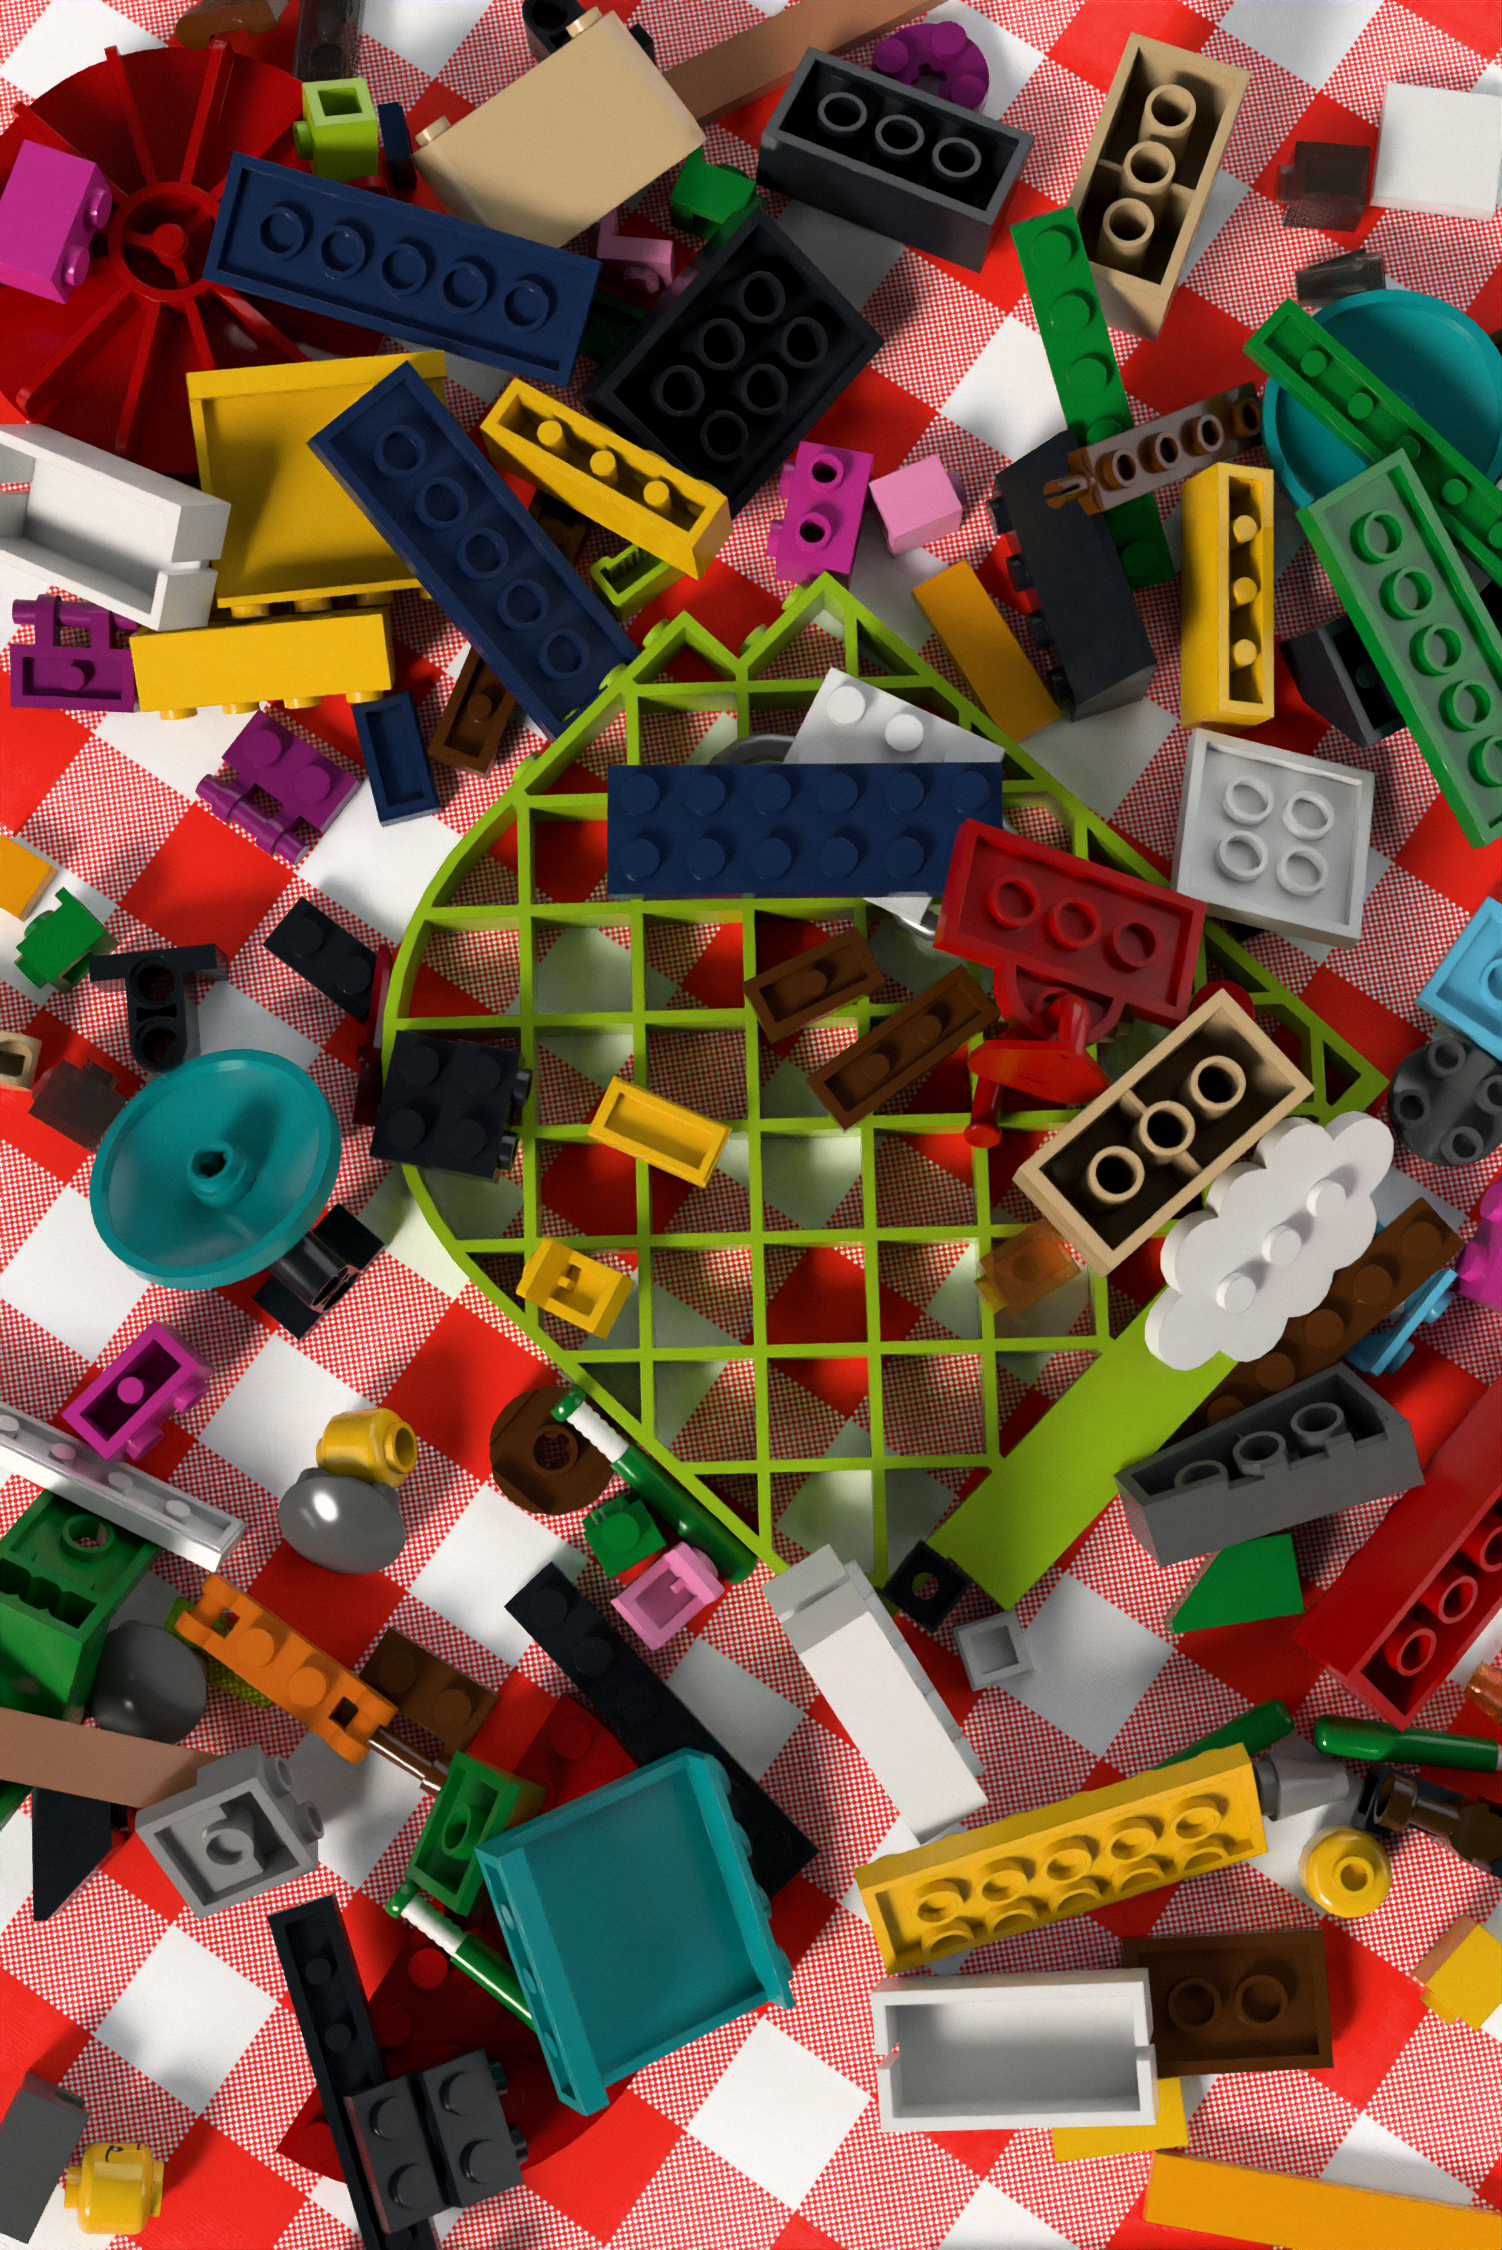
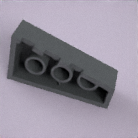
M1339 1362L1113 1474L1132 1535L1161 1568L1425 1484L1409 1420L1343 1362Z

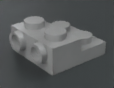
M258 1743L197 1768L196 1786L137 1811L134 1829L198 1920H202L317 1870L318 1840L324 1836L322 1820L314 1804L311 1801H306L298 1805L291 1792L294 1789L293 1779L285 1760L278 1754L267 1758Z

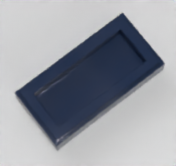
M407 690L384 696V698L376 701L352 704V713L381 826L387 827L442 813L412 691Z

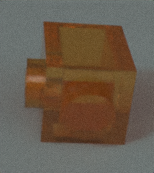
M1044 1216L979 1259L975 1267L981 1276L974 1280L973 1284L994 1314L1004 1309L1012 1320L1077 1277L1082 1271Z

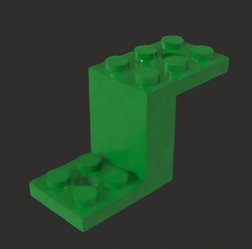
M44 1489L0 1540V1707L81 1724L110 1620L166 1548ZM85 1537L96 1541L100 1546L88 1548L80 1546L74 1541ZM0 1779V1832L35 1786Z

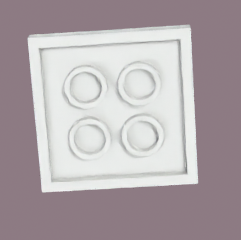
M831 667L782 764L1001 762L1006 749ZM934 897L863 899L920 926Z
M1196 727L1189 737L1169 890L1206 902L1205 915L1351 950L1360 941L1376 773Z

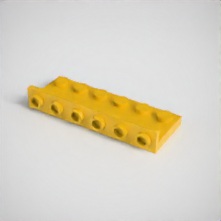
M1243 1742L1222 1749L1207 1750L1195 1758L1158 1770L1143 1771L1130 1779L1093 1791L1078 1792L1068 1799L1032 1811L1013 1813L1001 1821L964 1833H952L936 1842L899 1854L884 1855L874 1862L853 1868L888 1976L1268 1853L1252 1762Z

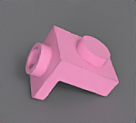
M616 208L603 216L600 223L595 222L589 226L587 255L588 258L601 261L604 264L600 277L601 284L623 286L624 289L637 294H651L658 289L666 290L673 282L675 277V258L672 240L618 236L619 223Z
M682 1541L665 1551L614 1597L610 1603L650 1650L654 1651L668 1641L705 1605L715 1601L725 1592V1589L716 1579L719 1574L711 1559L698 1548L690 1549Z

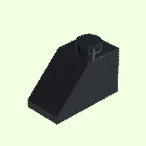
M1347 612L1327 618L1278 643L1302 700L1359 747H1369L1407 727Z
M40 1787L33 1788L31 1791L33 1921H47L65 1911L127 1842V1831H133L135 1828L136 1807Z

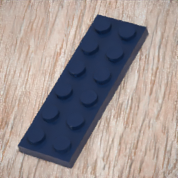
M233 151L202 279L431 349L444 350L445 353L569 390L604 264L592 258Z
M408 360L306 443L551 744L608 687L607 685L602 689H599V686L607 674L620 663H625L628 667L641 654V651ZM578 708L568 719L561 723L570 712Z
M1002 762L608 765L609 900L943 897L958 827L966 819L971 818L1003 830Z

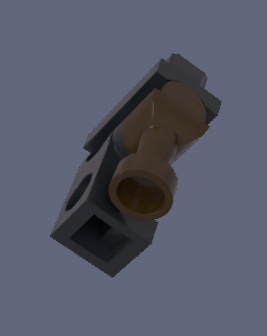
M1371 1760L1350 1823L1389 1839L1392 1830L1400 1831L1406 1826L1424 1832L1429 1840L1437 1846L1457 1855L1458 1859L1502 1879V1804L1482 1796H1478L1477 1800L1454 1790Z

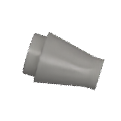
M1264 1754L1260 1762H1252L1261 1815L1268 1816L1273 1822L1332 1802H1341L1348 1799L1349 1779L1346 1768L1341 1761L1323 1762Z

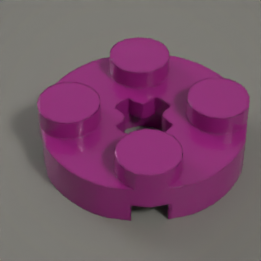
M943 21L939 24L923 23L912 25L899 30L888 39L880 42L874 50L871 71L911 87L919 82V77L932 75L942 81L938 84L937 97L977 113H982L989 91L988 66L979 47L967 38L964 28L959 24Z

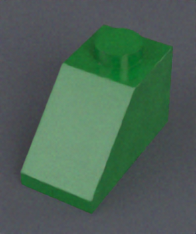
M1270 1533L1208 1553L1164 1616L1166 1631L1180 1633L1305 1613L1291 1533Z

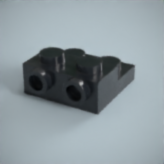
M397 1030L369 1156L376 1160L498 1185L501 1170L511 1171L514 1166L518 1150L519 1133L510 1130L515 1107L525 1108L528 1103L533 1081V1070L524 1068L526 1059L521 1051L457 1039V1042Z
M461 2048L343 2096L382 2232L395 2233L452 2207L464 2209L524 2182L519 2165L528 2161L526 2141L520 2128L514 2122L506 2123L499 2098L508 2094L506 2074L500 2061L495 2056L487 2058L484 2048Z

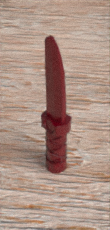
M381 944L378 948L365 1045H358L356 1060L361 1061V1068L359 1070L360 1075L358 1077L354 1103L356 1107L353 1110L352 1123L365 1126L376 1125L378 1109L380 1108L379 1104L381 1102V1087L383 1086L381 1060L383 1020L393 970L392 954L388 944Z

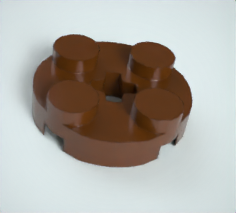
M547 1386L520 1394L505 1406L498 1415L491 1430L489 1457L494 1480L499 1489L511 1502L531 1513L562 1516L584 1509L605 1492L615 1474V1471L609 1466L611 1461L598 1450L597 1446H594L589 1439L585 1438L581 1431H578L567 1420L559 1422L551 1415L550 1409L569 1388ZM586 1395L584 1400L594 1412H597L600 1418L604 1419L610 1427L614 1428L607 1412L594 1399ZM561 1433L564 1434L570 1441L565 1448L567 1454L571 1456L570 1460L564 1467L556 1462L548 1468L543 1467L539 1462L543 1451L537 1445L540 1438L546 1435L554 1440Z

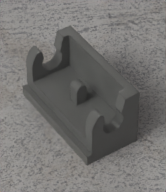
M26 2071L0 2124V2233L27 2245L90 2116L89 2112L82 2109L86 2102L82 2097L39 2078V2075Z

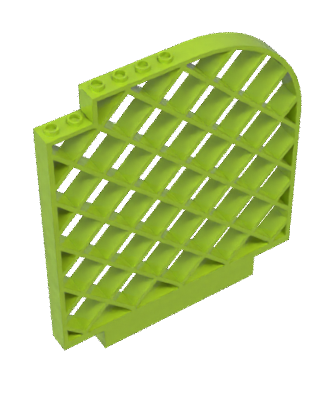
M824 571L812 584L804 580L791 591L782 604V609L785 612L770 628L765 624H761L750 633L739 649V653L742 654L739 659L685 610L672 622L668 619L661 620L643 640L642 647L645 650L628 667L625 663H620L607 674L601 682L599 689L606 685L608 687L542 755L537 751L533 752L520 763L512 775V780L515 783L477 820L448 854L425 889L406 928L392 970L384 1011L381 1054L383 1088L386 1082L397 1030L445 1040L521 1038V1052L526 1059L524 1068L533 1070V1081L528 1103L525 1108L522 1107V1126H511L510 1131L519 1133L518 1147H523L524 1238L460 1240L447 1222L430 1189L424 1170L401 1165L407 1184L423 1216L452 1260L492 1303L777 1576L791 1568V1566L773 1550L771 1473L871 1471L874 1572L863 1573L871 1586H877L881 1589L891 1576L888 1573L885 1470L984 1468L988 1474L924 1542L945 1559L949 1558L1003 1610L1009 1612L1119 1493L1113 1474L1154 1455L1240 1361L1233 1360L1221 1351H1218L1200 1367L1183 1371L1171 1368L1150 1353L1145 1342V1323L1150 1309L1160 1295L1169 1287L1167 1282L1163 1284L1123 1329L1112 1338L1109 1334L1107 1275L1101 1279L1088 1263L1090 1336L995 1338L991 1243L1067 1240L1052 1223L991 1225L988 1148H977L971 1145L974 1225L877 1228L874 1136L963 1134L965 1128L970 1123L978 1075L969 1068L970 1113L871 1114L844 1134L831 1117L761 1119L759 1030L763 1029L745 993V1008L648 1011L646 926L742 923L744 981L757 976L756 923L853 920V927L858 926L868 945L867 919L894 918L888 910L863 898H754L652 901L630 899V901L537 904L535 823L607 820L608 793L542 795V793L624 709L626 710L627 765H643L642 714L737 711V739L750 736V710L810 708L825 678L755 679L823 609L828 611L843 625L846 674L912 705H931L950 723L1006 749L1001 761L1002 770L1013 780L1002 781L1003 808L1044 807L1068 829L1069 854L1089 861V848L1111 869L1170 889V882L829 573ZM857 639L898 676L859 677ZM686 646L725 680L723 682L650 684ZM576 708V709H574L572 712H570V713L564 718V720H563L561 723H563V722H564L566 719H568L574 712H576L578 708ZM517 820L519 905L446 907L466 875ZM934 897L928 911L939 915L943 897ZM1205 915L1190 1002L1196 992L1207 984V955L1248 992L1254 1004L1255 1016L1273 1015L1299 1038L1300 1071L1316 1089L1282 1119L1295 1116L1307 1119L1324 1128L1340 1114L1351 1111L1363 1112L1388 1086L1390 1081ZM631 926L632 1011L539 1014L537 929ZM519 930L520 1015L408 1018L413 986L426 946L433 932ZM964 959L965 969L982 989L981 964ZM868 996L856 1002L855 1005H849L803 1029L856 1028L858 1041L870 1032V1027L878 1026L907 1003L870 1004ZM990 1000L992 1004L995 1006V1008L999 1011V1007L997 1005L996 1000ZM997 1020L995 1023H1006V1022H1002V1021H998V1020ZM745 1031L748 1119L716 1121L732 1127L733 1131L729 1140H748L751 1231L653 1234L652 1165L636 1158L637 1235L552 1238L583 1255L638 1253L640 1348L564 1350L544 1330V1309L525 1299L524 1311L473 1259L524 1257V1262L526 1263L528 1258L537 1250L543 1239L541 1146L603 1144L588 1137L587 1132L591 1124L541 1125L539 1037L633 1034L634 1085L650 1091L649 1034ZM983 1032L967 1043L968 1059L970 1052L984 1043ZM1096 1042L1086 1048V1051L1098 1064ZM1324 1062L1349 1084L1331 1105L1326 1102ZM1096 1099L1080 1104V1109L1004 1111L1000 1115L999 1128L1002 1132L1061 1131ZM860 1137L863 1228L764 1231L762 1139ZM1214 1180L1196 1195V1211L1205 1209L1207 1196ZM1169 1219L1148 1239L1166 1238L1174 1225L1181 1219ZM975 1244L978 1339L881 1342L878 1246ZM863 1247L867 1342L767 1345L765 1250ZM751 1250L754 1345L656 1348L654 1253ZM1092 1352L1096 1358L1016 1444L1002 1456L999 1452L996 1354ZM979 1355L983 1454L885 1456L881 1358ZM867 1358L870 1457L771 1460L768 1361ZM754 1361L757 1460L680 1461L658 1439L656 1364ZM640 1365L641 1422L582 1366ZM757 1474L759 1535L696 1475ZM920 1573L914 1578L912 1582L914 1594L932 1577V1574ZM878 1591L876 1593L893 1619L901 1609Z

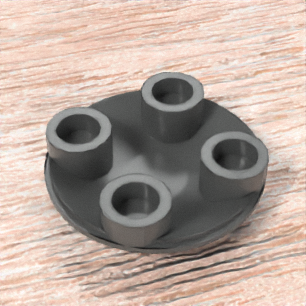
M1442 1038L1417 1048L1398 1065L1388 1088V1114L1396 1135L1416 1156L1440 1166H1465L1487 1157L1502 1143V1068L1485 1051L1474 1045L1456 1041L1452 1038Z
M312 1467L300 1473L297 1482L285 1492L279 1505V1525L288 1543L305 1559L330 1571L344 1574H368L382 1570L398 1558L406 1539L405 1524L397 1509L400 1497L394 1488L383 1482L367 1484L355 1478L332 1475L322 1468Z
M136 1620L124 1621L106 1634L87 1700V1708L95 1721L104 1730L167 1744L177 1743L196 1727L204 1713L207 1702L206 1678L210 1669L208 1660L200 1650L189 1647L181 1638L166 1629L143 1624Z

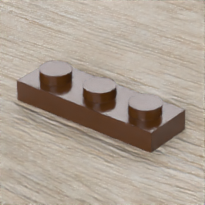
M960 964L806 1078L805 1083L840 1130L846 1134L999 1020L1001 1014L965 967Z

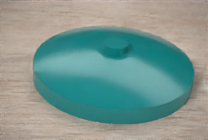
M1380 289L1354 294L1333 302L1312 316L1321 327L1487 479L1495 484L1502 472V356L1493 341L1473 319L1443 300L1427 294L1399 289ZM1268 376L1261 399L1263 428L1260 433L1262 448L1269 469L1274 470V480L1280 491L1299 510L1368 466L1276 381Z
M230 1049L216 1051L187 1060L174 1071L161 1074L139 1091L121 1110L109 1127L96 1154L90 1179L89 1199L94 1224L101 1239L132 1272L153 1284L179 1290L216 1288L245 1279L263 1270L286 1254L303 1238L313 1226L331 1196L341 1160V1134L334 1109L328 1098L303 1069L286 1058L261 1050Z

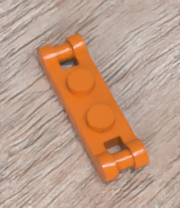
M211 1572L201 1586L202 1591L205 1592L192 1611L185 1609L173 1627L185 1638L205 1649L326 1741L339 1755L355 1765H360L371 1750V1747L367 1744L380 1725L387 1727L399 1709L233 1582L217 1572ZM225 1608H228L240 1617L227 1636L213 1626ZM346 1699H349L359 1710L346 1727L335 1719L334 1716Z

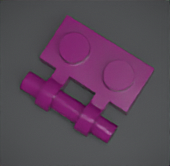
M39 594L36 600L15 599L13 601L12 619L14 624L35 625V644H10V707L125 713L140 712L131 649L116 648L117 630H137L141 627L140 623L95 603L62 601L60 595ZM62 627L91 628V647L60 645V631Z
M259 709L221 757L239 775L232 783L225 785L209 773L201 779L195 793L212 805L211 813L223 822L230 824L234 821L255 836L256 846L267 854L274 856L278 853L296 866L304 859L310 848L307 843L294 835L301 824L305 821L324 835L360 789L361 785L352 775ZM260 789L283 805L278 814L272 818L250 803Z

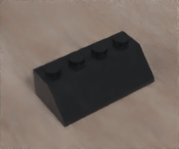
M809 46L762 132L755 182L759 186L980 274L1003 227L1036 136Z
M1071 428L1058 433L996 474L992 498L986 500V510L994 534L996 536L1005 534L1012 553L1011 556L1006 557L1007 571L1016 593L1025 591L1032 609L1031 613L1026 614V622L1032 642L1037 650L1046 649L1053 670L1046 673L1051 696L1058 707L1066 705L1070 719L1074 723L1143 700L1157 666V661L1103 512L1087 515L1078 499L1058 509L1050 507L1045 499L1063 492L1061 490L1044 495L1045 484L1070 474L1068 470V452L1079 448Z

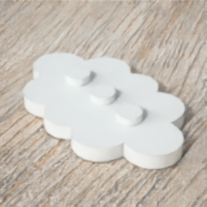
M1357 1111L1340 1114L1324 1128L1307 1119L1293 1116L1280 1120L1263 1135L1257 1144L1252 1161L1232 1164L1217 1176L1211 1184L1205 1209L1186 1215L1174 1225L1166 1236L1161 1250V1271L1169 1287L1152 1306L1145 1323V1342L1150 1353L1173 1369L1188 1371L1200 1367L1218 1351H1221L1233 1360L1249 1362L1261 1358L1273 1349L1283 1335L1288 1317L1302 1316L1318 1307L1329 1291L1334 1270L1351 1265L1363 1255L1371 1244L1376 1230L1377 1212L1369 1195L1388 1173L1393 1159L1394 1141L1390 1129L1381 1120Z

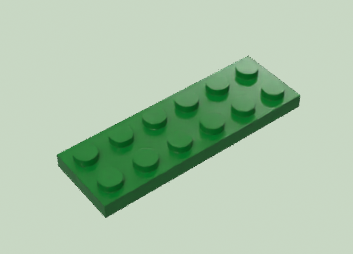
M1402 447L1377 460L1294 513L1471 848L1474 849L1488 846L1502 836V637Z

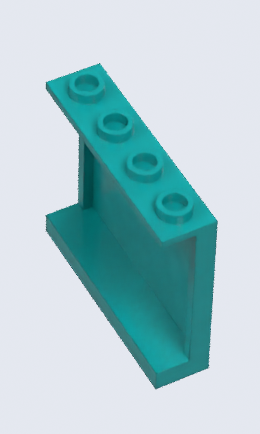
M684 1747L474 1847L559 2100L585 2117L610 2104L605 2087L769 2001L787 2010L796 2006L788 1983L793 1979L792 1967L783 1949L775 1943L768 1922L772 1918L771 1904L763 1888L754 1880L747 1859L752 1855L751 1844L743 1827L734 1820L727 1796L731 1794L730 1781L724 1767L713 1755Z

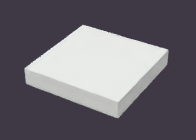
M1387 82L1383 92L1369 206L1491 221L1496 211L1502 162V96Z

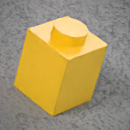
M1462 1914L1411 1974L1427 1988L1419 1999L1447 2025L1451 2026L1459 2017L1468 2026L1477 2031L1502 2003V1945L1479 1923Z

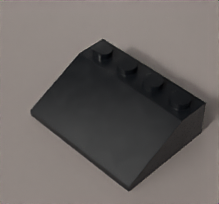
M758 204L734 211L573 397L597 421L610 427L618 436L643 450L657 453L671 466L692 478L706 481L716 487L728 498L731 521H733L886 341Z

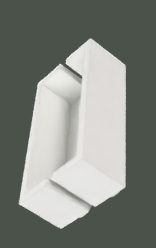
M0 424V484L31 483L30 491H0V562L156 631L208 625L218 571L208 566L210 560L221 559L231 503L44 425Z
M827 1544L761 1586L798 1657L920 1845H923L989 1803V1800L975 1779L986 1771L966 1737L963 1736L964 1734L855 1559L843 1566L831 1545Z
M1148 1968L883 1978L871 1991L875 2055H887L876 2069L881 2133L1156 2124L1160 2100L1155 2044H1149L1153 2033V2019ZM899 2042V2053H890Z

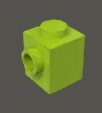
M365 77L302 83L303 121H294L293 123L294 142L299 161L309 160L313 175L339 183L367 175H378V119Z

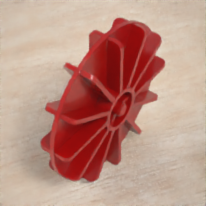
M219 40L213 43L212 49L192 50L187 47H166L141 50L124 55L120 54L117 45L104 48L107 60L89 66L62 80L39 96L29 106L18 100L9 109L15 120L0 136V200L24 139L96 163L112 194V208L108 221L102 229L96 228L88 248L90 263L87 275L80 286L73 287L67 305L0 283V391L30 424L44 425L169 478L199 477L186 373L379 356L388 335L202 279L233 151L313 175L309 160L299 161L293 133L294 121H303L302 83L305 82L261 60L234 53L230 43ZM379 165L378 175H367L342 183L392 198Z

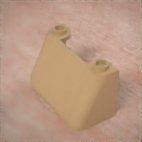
M595 6L565 27L572 39L566 42L563 47L453 125L443 115L414 136L421 148L409 155V158L448 216L559 249L700 147L707 140V137L693 115L615 11L611 10L602 16L597 6Z

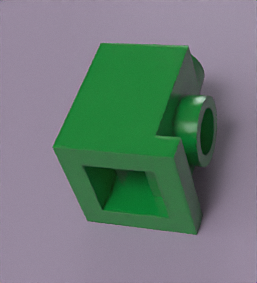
M700 147L688 155L669 199L672 227L705 240H709L734 211L758 204L766 211L768 206V198L757 195V182L750 180L747 174L734 166L719 164L716 167L706 163L705 151Z
M63 886L54 895L62 905L55 911L47 910L41 913L25 929L24 936L26 938L15 947L21 955L14 961V964L39 989L49 983L66 995L89 974L88 957L109 955L121 943L77 897Z
M635 1490L610 1501L592 1512L591 1516L582 1520L586 1528L583 1534L609 1579L619 1575L670 1544L647 1503Z

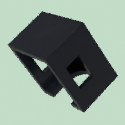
M918 1539L879 1592L931 1634H934L974 1581L924 1541ZM920 1573H930L937 1579L938 1590L929 1599L917 1597L912 1590V1582Z

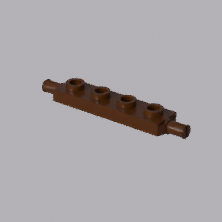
M1249 381L1068 452V470L1070 474L1047 482L1043 490L1044 495L1061 490L1063 492L1045 499L1050 507L1058 509L1078 499L1087 515L1099 513L1206 469L1217 462L1225 461L1262 445L1260 433L1263 428L1262 396H1257L1253 381Z

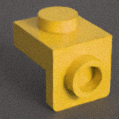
M545 1236L537 1250L526 1261L516 1294L605 1340L635 1281L606 1265L574 1251L558 1240Z

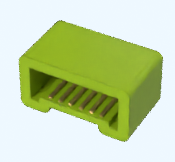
M634 543L615 558L611 559L609 556H604L589 567V575L594 593L618 622H625L687 575Z

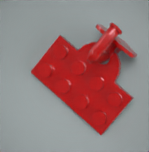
M971 818L966 819L957 830L932 948L994 969L993 994L1002 1018L1010 1027L1000 1033L996 1039L985 1041L969 1054L968 1068L978 1075L970 1123L963 1133L965 1141L977 1148H991L1001 1142L1003 1134L999 1128V1121L1006 1086L1066 1104L1088 1103L1103 1094L1109 1088L1110 1078L1086 1051V1048L1099 1041L1116 1026L1121 1013L1173 1031L1187 1018L1207 903Z

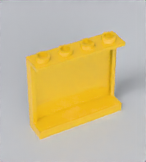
M444 350L186 373L201 491L231 503L221 559L211 560L212 569L218 571L215 584L217 608L231 607L232 619L269 616L268 603L294 601L295 613L333 609L331 597L356 594L358 606L395 602L394 590L418 588L420 600L433 599L306 443L406 360H408L446 408L443 378L447 376Z

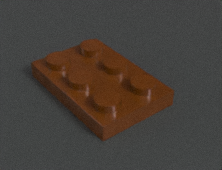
M1319 1926L1120 1937L1122 1969L1148 1968L1153 2019V2033L1149 2044H1155L1157 2077L1334 2068L1323 1930Z

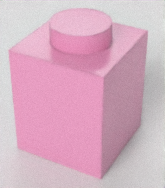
M934 454L868 483L867 506L892 559L960 530L962 506L967 505V496L956 471L950 470L946 472L938 454Z

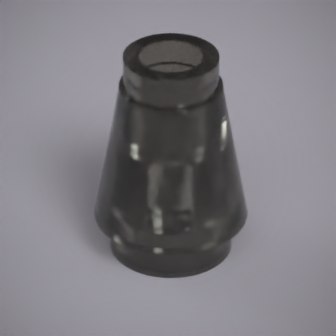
M1363 247L1308 266L1306 269L1295 270L1294 280L1297 305L1301 308H1325L1333 302L1354 294L1386 289L1382 251L1367 253L1366 248Z

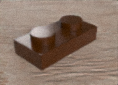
M858 926L741 983L742 989L770 1044L886 988L887 984Z

